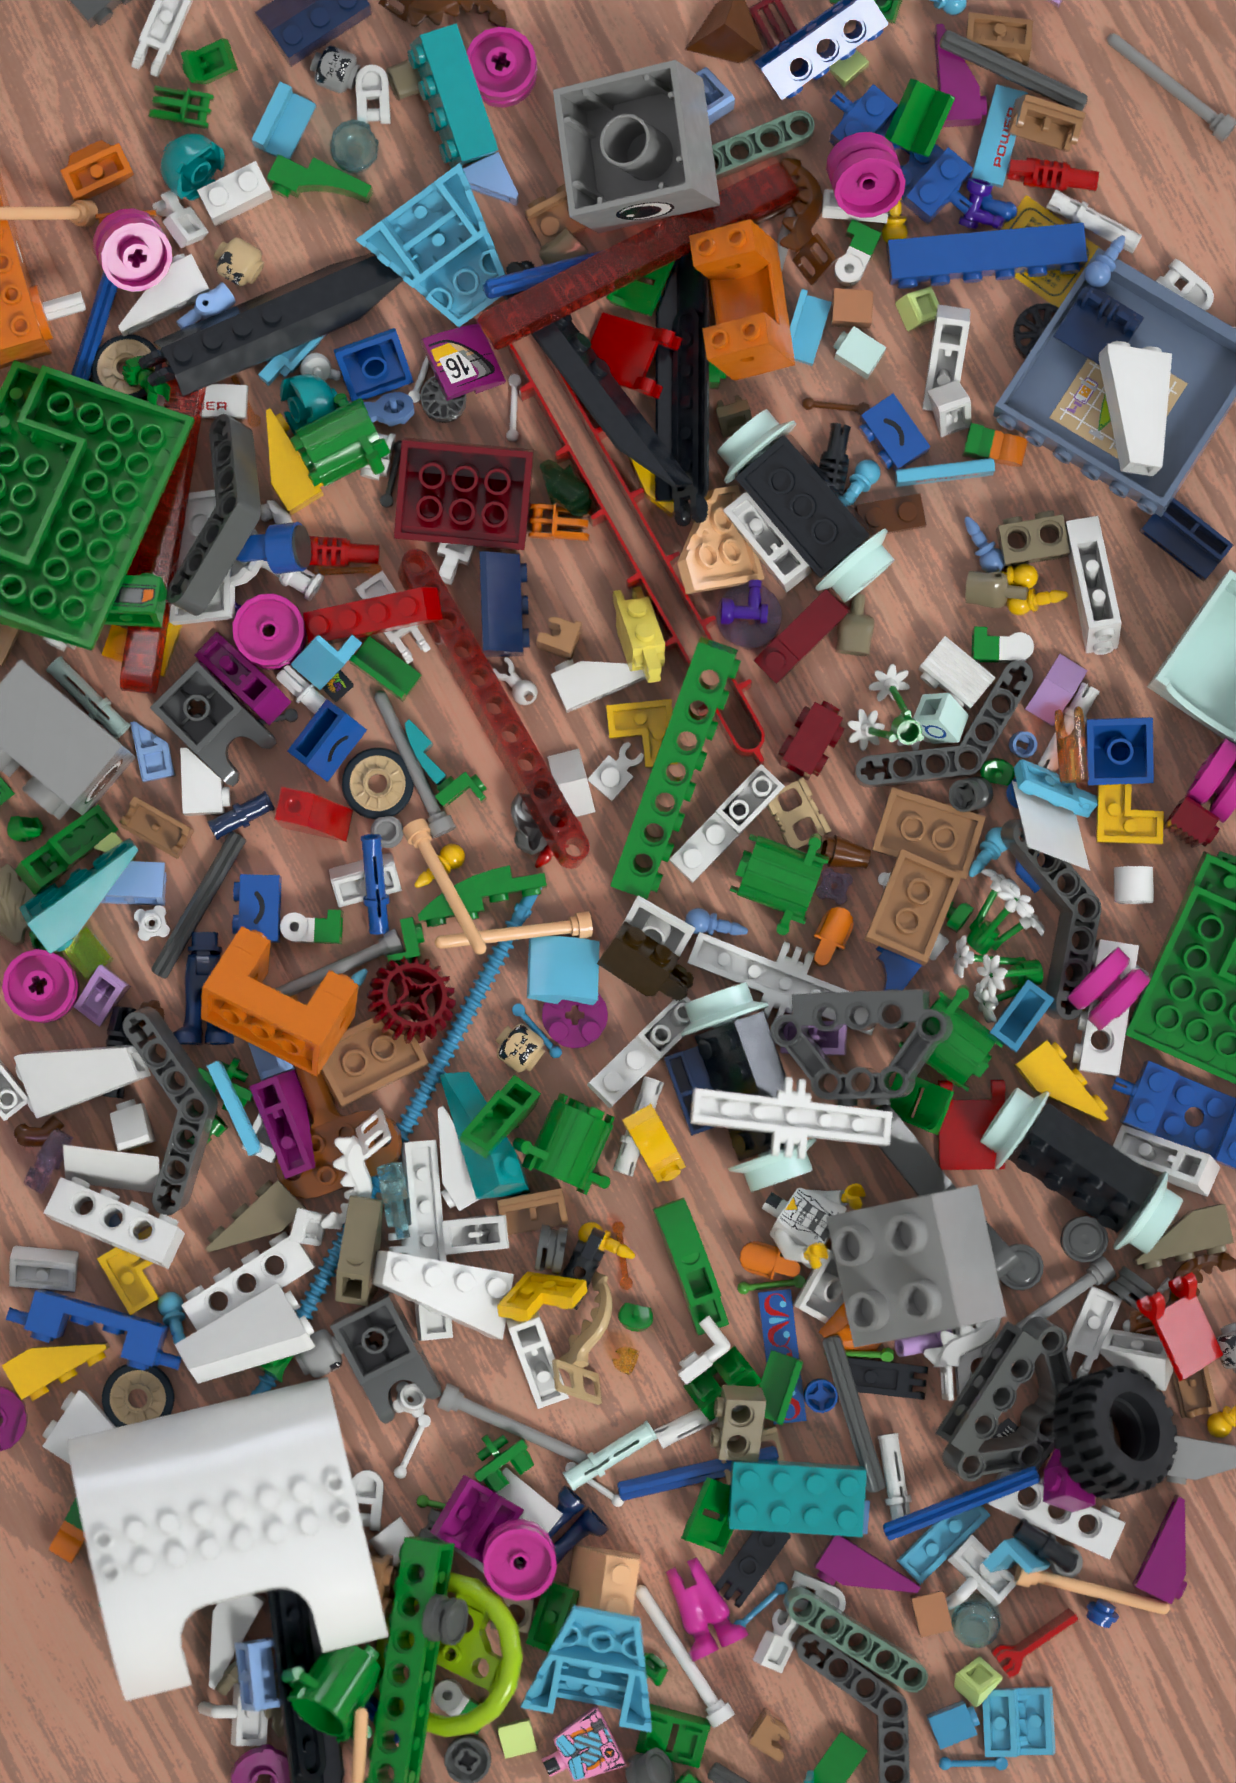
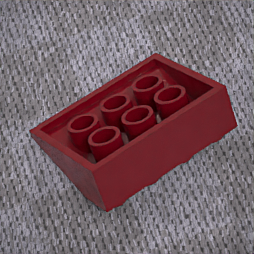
M403 438L401 443L394 539L525 550L534 449Z

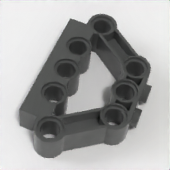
M929 990L821 992L792 994V1014H785L776 1018L771 1025L770 1033L773 1041L777 1045L785 1047L811 1081L813 1092L819 1098L837 1100L838 1106H857V1099H870V1105H890V1098L906 1097L912 1092L916 1076L938 1044L950 1037L953 1024L951 1018L945 1012L930 1009ZM896 1005L900 1009L901 1016L899 1021L892 1024L887 1019V1011L891 1006ZM863 1006L868 1012V1019L864 1024L859 1025L855 1021L854 1014L859 1007ZM827 1008H831L835 1012V1021L830 1026L825 1025L822 1021V1013ZM936 1017L940 1021L941 1028L936 1035L932 1036L928 1033L926 1025L929 1019ZM792 1022L796 1026L797 1033L789 1041L785 1038L783 1031L784 1027ZM909 1023H915L914 1030L890 1065L880 1073H877L872 1068L857 1067L849 1071L848 1074H845L835 1067L808 1032V1026H814L821 1031L835 1032L841 1029L843 1025H847L854 1030L867 1031L875 1027L876 1024H880L884 1028L899 1030L906 1027ZM894 1072L900 1073L903 1079L902 1086L898 1090H893L889 1085V1077ZM861 1073L867 1074L870 1079V1086L863 1092L856 1085V1080ZM829 1074L834 1075L837 1079V1087L833 1092H828L824 1088V1079Z
M1040 1316L1029 1319L1022 1329L1008 1321L1006 1322L935 1432V1434L949 1442L942 1456L943 1464L948 1470L961 1479L972 1482L987 1474L1017 1469L1024 1470L1031 1466H1035L1038 1469L1047 1456L1052 1453L1055 1448L1054 1440L1056 1439V1433L1052 1431V1422L1056 1419V1415L1053 1414L1056 1403L1060 1401L1058 1395L1073 1381L1065 1350L1067 1336L1062 1328ZM1035 1369L1039 1384V1397L1034 1404L1027 1406L1020 1416L1021 1425L1016 1432L1008 1436L989 1439L998 1429V1418L1002 1412L1009 1410L1014 1405L1016 1390L1020 1384L1027 1382L1032 1377Z

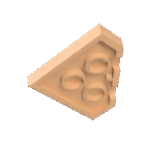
M738 485L715 488L708 491L706 497H704L708 504V518L701 523L694 521L677 562L686 594L749 584V580L765 579L759 558L723 512V509L741 496Z

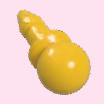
M902 197L898 204L889 210L890 215H888L887 223L882 229V237L886 243H888V240L905 239L908 236V230L904 224L906 216L900 215L902 213V203L900 202Z
M1027 563L1020 564L1015 569L1012 566H1008L1007 573L1002 571L1007 576L1008 585L1028 587L1030 589L1038 580L1036 568Z
M1029 589L1026 600L1008 598L1006 605L1012 614L1018 616L1025 615L1030 609L1033 612L1038 611L1039 605L1060 602L1068 597V592L1051 590L1050 592L1036 593L1035 589Z
M453 843L445 845L441 849L440 854L437 855L447 874H450L451 870L461 867L465 861L463 848ZM429 867L426 869V872H422L414 884L416 888L428 885L435 879Z
M587 1222L580 1227L578 1239L586 1243L594 1227L601 1231L603 1229L595 1222ZM603 1231L605 1235L598 1248L599 1250H607L622 1258L634 1259L635 1253L627 1245L611 1238L610 1231Z
M1236 1405L1232 1409L1225 1406L1222 1412L1219 1411L1209 1416L1206 1425L1208 1432L1212 1436L1224 1438L1231 1433L1233 1427H1236Z

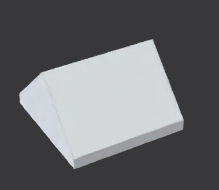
M639 895L624 922L626 921L632 926L641 929L647 936L659 944L667 946L679 957L696 929Z
M828 1248L829 1258L826 1260L820 1258L821 1266L818 1269L811 1270L793 1303V1306L825 1324L844 1303L833 1251Z

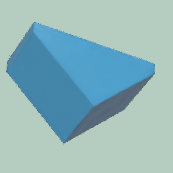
M1027 980L1003 1010L990 1033L1011 1050L1017 1052L1055 999L1030 980Z

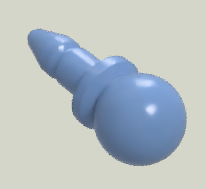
M1124 235L1112 241L1103 255L1098 254L1094 259L1095 261L1086 267L1084 275L1089 285L1102 287L1109 282L1111 272L1116 269L1114 261L1124 247L1126 240Z
M965 517L964 521L967 532L972 536L971 539L976 547L979 548L974 553L976 556H980L981 568L985 572H1000L1004 568L1001 550L995 548L996 543L994 541L987 542L983 531H980L979 525L973 519Z
M702 908L692 909L685 918L686 923L696 928L694 934L707 932L708 935L712 936L714 930L725 934L730 933V935H744L748 933V929L739 923H730V921L722 919L717 920V913L709 914Z

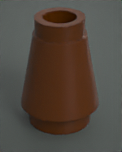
M834 835L833 838L825 837L821 854L830 857L827 864L828 867L866 869L870 861L871 850Z

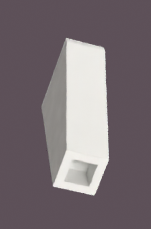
M1114 341L1108 343L1099 353V364L1120 469L1122 472L1154 476L1163 465L1172 354L1162 352V349L1158 347L1148 346L1140 349L1130 347V344L1127 342Z
M1093 516L1069 520L1065 524L1070 550L1068 557L1086 654L1094 652L1097 655L1108 654L1119 646L1121 618L1099 517Z
M133 1045L33 1051L14 1056L17 1076L24 1084L28 1095V1106L35 1114L36 1119L53 1115L151 1076L147 1065Z
M278 1283L175 1344L185 1365L198 1384L309 1351L316 1346L309 1336L314 1333V1330L306 1316L304 1315L299 1318L295 1312L300 1306L291 1291L284 1293Z
M83 1389L79 1390L77 1394L70 1392L61 1406V1409L65 1411L58 1422L52 1420L42 1437L47 1439L43 1447L70 1464L68 1439L116 1427L88 1392Z

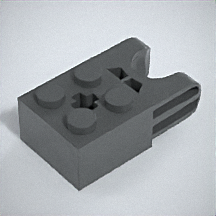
M196 661L150 707L226 784L233 787L239 782V772L233 766L228 756L229 745L234 739L241 736L248 737L264 749H272L277 744L273 734L200 661ZM193 700L197 702L203 700L206 706L204 709L206 712L204 715L200 713L192 714L191 709L194 707L191 705V702Z
M389 1292L370 1302L368 1306H362L334 1320L330 1325L359 1384L362 1385L378 1418L384 1424L393 1421L396 1412L392 1407L393 1401L390 1392L391 1386L396 1382L409 1380L415 1383L428 1399L434 1400L442 1395L441 1385L393 1293ZM371 1331L383 1335L381 1340L383 1344L379 1345L377 1341L370 1342Z

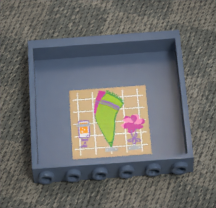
M1098 247L1087 266L1095 261L1094 259L1098 254L1103 255L1105 251ZM1116 258L1114 261L1116 269L1111 272L1109 282L1102 287L1096 288L1144 317L1142 323L1128 342L1130 347L1142 349L1143 347L1152 346L1162 349V352L1172 354L1162 468L1154 476L1121 471L1100 366L1053 337L1079 299L1078 295L1081 290L1088 285L1084 275L1085 269L996 403L993 416L997 418L996 421L1002 427L1008 430L1016 429L1024 434L1025 439L1036 447L1044 446L1051 450L1053 456L1062 463L1069 464L1071 462L1081 468V473L1093 481L1099 479L1109 485L1110 491L1122 498L1127 496L1137 502V506L1145 513L1150 515L1155 513L1162 517L1236 402V329Z

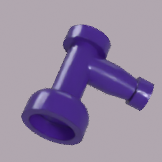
M968 178L966 188L971 193L969 201L973 205L964 216H960L958 223L973 229H977L978 224L981 223L1000 230L1004 217L995 216L980 209L983 197L991 194L993 184L978 178Z
M749 580L748 606L735 605L732 599L722 598L720 624L729 625L734 619L760 620V623L767 624L768 604H761V580Z

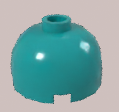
M192 133L180 136L169 142L164 148L160 165V172L164 183L179 198L183 199L185 197L189 201L195 200L200 197L198 189L216 181L211 179L216 170L218 169L222 172L225 154L220 146L201 134Z
M302 374L284 379L281 382V402L287 400L290 412H284L285 419L295 436L297 435L295 430L337 409L334 402V397L337 395L336 390L330 388L327 382L317 375Z

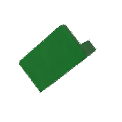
M910 78L885 138L909 152L929 157L955 97Z
M370 636L357 653L349 659L353 666L402 702L422 677V674Z
M774 1350L770 1351L761 1378L762 1382L759 1384L766 1399L764 1418L783 1425L803 1360Z
M553 1581L544 1593L541 1594L525 1644L549 1652L573 1606L576 1605L580 1591L568 1587L566 1583Z

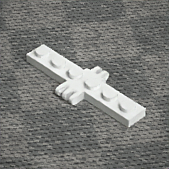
M699 932L687 962L736 983L742 984L747 982L749 988L762 992L763 996L760 1002L769 1004L763 1011L766 1019H768L772 1007L778 1009L775 1019L784 1015L785 1012L791 1014L792 994L850 992L807 975L815 953L808 951L804 963L800 962L798 959L803 948L796 946L793 956L790 958L786 956L790 949V943L785 941L777 961L774 962ZM863 1006L859 1007L854 1014L855 1021L859 1025L864 1024L868 1019V1012ZM827 1008L822 1013V1017L835 1021V1012L833 1009ZM873 1027L871 1030H867V1031L858 1030V1031L863 1032V1033L868 1034V1035L871 1036V1035H872V1032H873V1030H874V1027Z
M785 1077L783 1090L777 1089L776 1098L697 1088L693 1090L690 1123L772 1133V1156L779 1155L780 1143H784V1157L791 1158L793 1145H798L797 1158L805 1159L807 1137L885 1147L890 1145L893 1112L811 1102V1093L805 1092L806 1079L798 1078L796 1091H792L793 1078Z
M436 1140L402 1142L408 1225L400 1226V1233L388 1234L389 1241L401 1240L402 1246L389 1247V1251L447 1262L446 1255L451 1254H445L437 1142ZM415 1303L418 1341L453 1338L451 1319Z

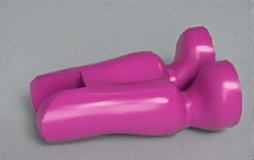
M697 1557L687 1561L691 1575L697 1583L692 1587L685 1588L683 1578L679 1575L676 1567L666 1571L678 1605L683 1627L695 1639L689 1651L692 1662L719 1649L708 1629L709 1623L713 1624L722 1648L749 1635L744 1626L730 1622V1609L714 1587Z

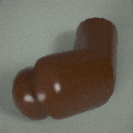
M52 1115L41 1128L29 1127L25 1123L18 1125L14 1130V1137L17 1139L18 1144L24 1147H44L65 1125Z

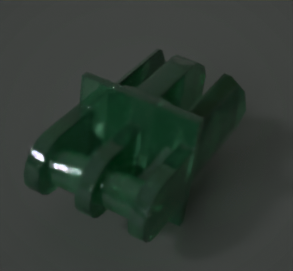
M553 460L543 461L540 464V470L543 473V480L551 505L558 503L574 516L581 517L586 515L590 511L592 504L589 488L574 475L572 466L568 465L563 469Z

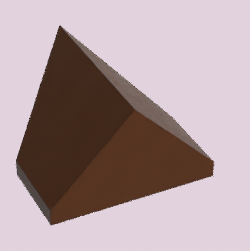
M721 0L716 3L685 50L735 63H744L764 49L746 1Z

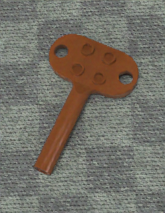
M297 995L289 996L298 1001ZM294 1066L313 1122L310 1132L315 1168L302 1172L296 1181L290 1178L285 1179L278 1159H276L277 1178L293 1196L304 1199L321 1197L346 1188L341 1185V1179L346 1172L333 1166V1161L344 1155L335 1145V1139L338 1137H352L353 1135L358 1138L355 1129L376 1111L366 1110L347 1116L341 1115L337 1111L331 1091L321 1072L316 1077ZM385 1113L392 1139L388 1146L379 1148L369 1158L365 1159V1164L371 1178L392 1168L400 1157L402 1149L401 1132L395 1121ZM378 1118L364 1129V1134L378 1123ZM376 1138L369 1144V1149L377 1143Z

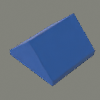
M395 328L333 350L351 401L358 398L366 400L414 382Z
M1153 717L1086 719L1083 749L1087 785L1154 783Z

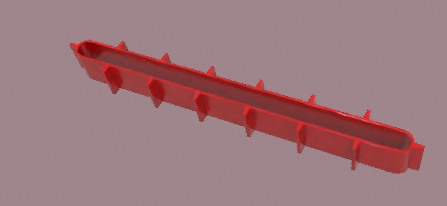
M510 309L507 311L510 324L506 337L509 353L527 383L519 389L520 399L524 401L533 396L535 397L562 445V448L555 452L556 463L559 464L570 459L598 509L596 513L591 515L592 527L603 522L606 523L634 573L633 576L626 580L627 589L630 590L641 585L646 596L650 598L653 609L670 639L665 641V652L676 648L688 669L691 663L690 658L511 342L518 333H531L522 321L515 317ZM541 348L702 636L713 640L708 629L715 625V615L703 620L701 619L672 566L677 564L680 553L677 551L668 556L664 554L637 506V503L644 499V489L640 488L630 493L601 442L607 435L601 427L594 429L572 388ZM728 677L729 684L759 735V745L753 749L740 747L718 708L714 717L719 722L720 728L736 754L742 757H752L758 766L760 764L763 765L764 758L760 750L764 743L765 733L743 694L751 688L752 681L748 679L738 684L735 679ZM705 703L698 707L697 713L699 716L708 713Z

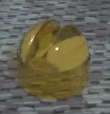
M623 1346L615 1351L621 1354L620 1359L612 1358V1362L618 1371L631 1375L639 1357V1350Z

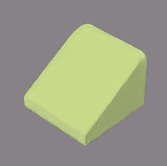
M856 50L848 59H839L829 66V72L845 88L868 67L869 61Z
M932 286L904 295L895 302V305L906 330L910 331L934 321L939 302Z
M111 832L95 845L94 849L105 853L123 841L115 832Z
M978 1656L956 1673L954 1688L973 1706L978 1707L1002 1681L1003 1677Z
M530 1718L497 1726L505 1759L538 1751Z

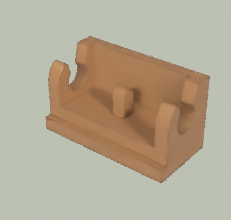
M1025 94L1015 99L1007 134L1068 152L1072 144L1076 145L1086 113Z
M559 617L548 618V621L551 623L549 628L552 630V636L549 633L539 632L536 640L537 648L568 660L572 659L582 633V622L575 621V623Z
M133 796L129 803L130 808L127 814L121 818V827L178 859L194 830Z
M562 1188L497 1200L499 1215H506L508 1235L541 1229L542 1224L550 1225L551 1227L569 1224Z
M1208 1365L1183 1381L1178 1380L1173 1369L1172 1378L1181 1418H1194L1197 1415L1218 1413Z
M765 1707L747 1735L749 1744L781 1763L785 1756L781 1751L783 1747L777 1742L780 1740L779 1735L785 1740H791L786 1725L774 1718L770 1710Z

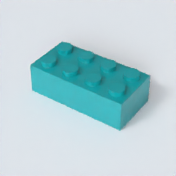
M457 23L419 35L409 45L411 50H408L407 53L411 67L413 69L418 68L422 80L418 82L419 92L422 99L429 102L432 111L428 114L433 131L439 132L442 144L439 145V151L443 162H449L452 169L460 162L464 166L494 154L499 149Z
M760 1459L758 1462L731 1460L729 1529L863 1537L867 1470L864 1466Z

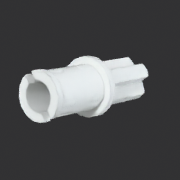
M286 665L277 674V680L297 698L296 702L298 704L302 702L315 715L326 700L315 689V686L305 680L291 665Z

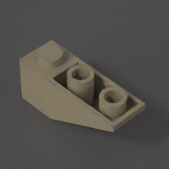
M268 1180L255 1193L259 1198L250 1207L244 1203L231 1215L235 1221L229 1227L224 1229L220 1226L207 1238L211 1244L205 1249L208 1252L283 1232L294 1222L297 1208H307L279 1180L274 1184Z
M354 1195L349 1197L337 1267L335 1301L368 1306L378 1291V1286L372 1284L377 1251H380L383 1200Z
M1225 1204L1188 1211L1164 1232L1147 1254L1143 1252L1138 1254L1133 1259V1263L1135 1265L1142 1264L1143 1270L1162 1266V1259L1174 1257L1175 1262L1195 1258L1194 1252L1204 1249L1207 1250L1208 1255L1227 1251L1226 1244L1234 1243Z

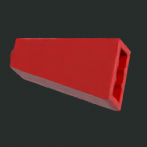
M281 787L274 820L284 829L347 842L354 810L313 793Z

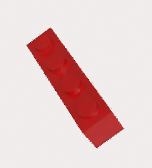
M419 587L303 612L308 644L317 635L329 644L346 641L351 635L360 638L443 620L437 587Z

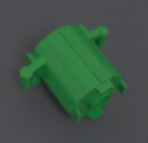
M337 394L334 397L336 410L295 430L297 435L290 438L295 451L299 452L309 471L308 476L314 487L320 483L325 487L367 465L370 466L373 474L378 475L384 471L385 467L381 458L391 452L385 439H380L362 398L349 403L345 394Z
M817 833L810 836L807 853L760 835L750 834L749 840L756 842L753 852L744 850L735 874L742 877L740 887L731 885L729 891L737 893L738 896L784 912L782 919L778 921L776 930L778 934L786 935L790 930L791 920L805 925L807 917L804 916L824 863L828 864L830 857L816 852L822 844V837Z
M960 985L953 998L941 989L938 994L940 996L930 1007L932 1010L943 1011L948 1014L952 1020L953 1030L947 1040L938 1044L926 1063L957 1087H962L968 1092L970 1087L965 1082L972 1074L980 1078L989 1067L988 1062L992 1058V1055L989 1054L991 1048L995 1043L1002 1048L1004 1043L992 1035L989 1029L958 1007L970 994L968 986ZM936 1017L929 1019L926 1028L930 1035L934 1036L940 1031L941 1024ZM901 1041L898 1046L901 1048L905 1042Z
M559 1093L557 1100H554L535 1145L533 1146L531 1142L518 1137L514 1139L512 1143L513 1148L526 1154L521 1166L529 1170L535 1168L577 1187L576 1191L587 1195L591 1184L602 1189L608 1188L611 1183L610 1178L599 1172L593 1173L611 1133L615 1117L606 1114L603 1121L605 1112L592 1106L587 1107L584 1103L572 1098L565 1104L568 1096Z
M353 1645L325 1653L322 1652L308 1674L304 1673L301 1667L284 1670L282 1679L293 1688L287 1699L291 1700L294 1711L318 1731L330 1736H336L337 1742L347 1741L349 1737L353 1740L355 1711L358 1708H364L383 1677L384 1669H381L382 1667L376 1661L380 1654L370 1645H366L364 1650ZM370 1726L367 1727V1739L372 1736V1728Z

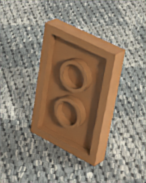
M892 787L872 851L897 858L900 850L903 849L961 874V879L966 880L986 817L969 811L960 812L953 806Z
M901 849L864 940L925 966L962 875Z
M400 1014V1015H399L400 1017H402L403 1019H405V1017H404L403 1014ZM373 1018L345 1031L320 1071L339 1108L341 1109L427 1066L429 1062L415 1037L407 1044L402 1034L397 1040H393L392 1035L394 1031L389 1029L386 1033H382L381 1029L384 1023L382 1021L373 1023Z

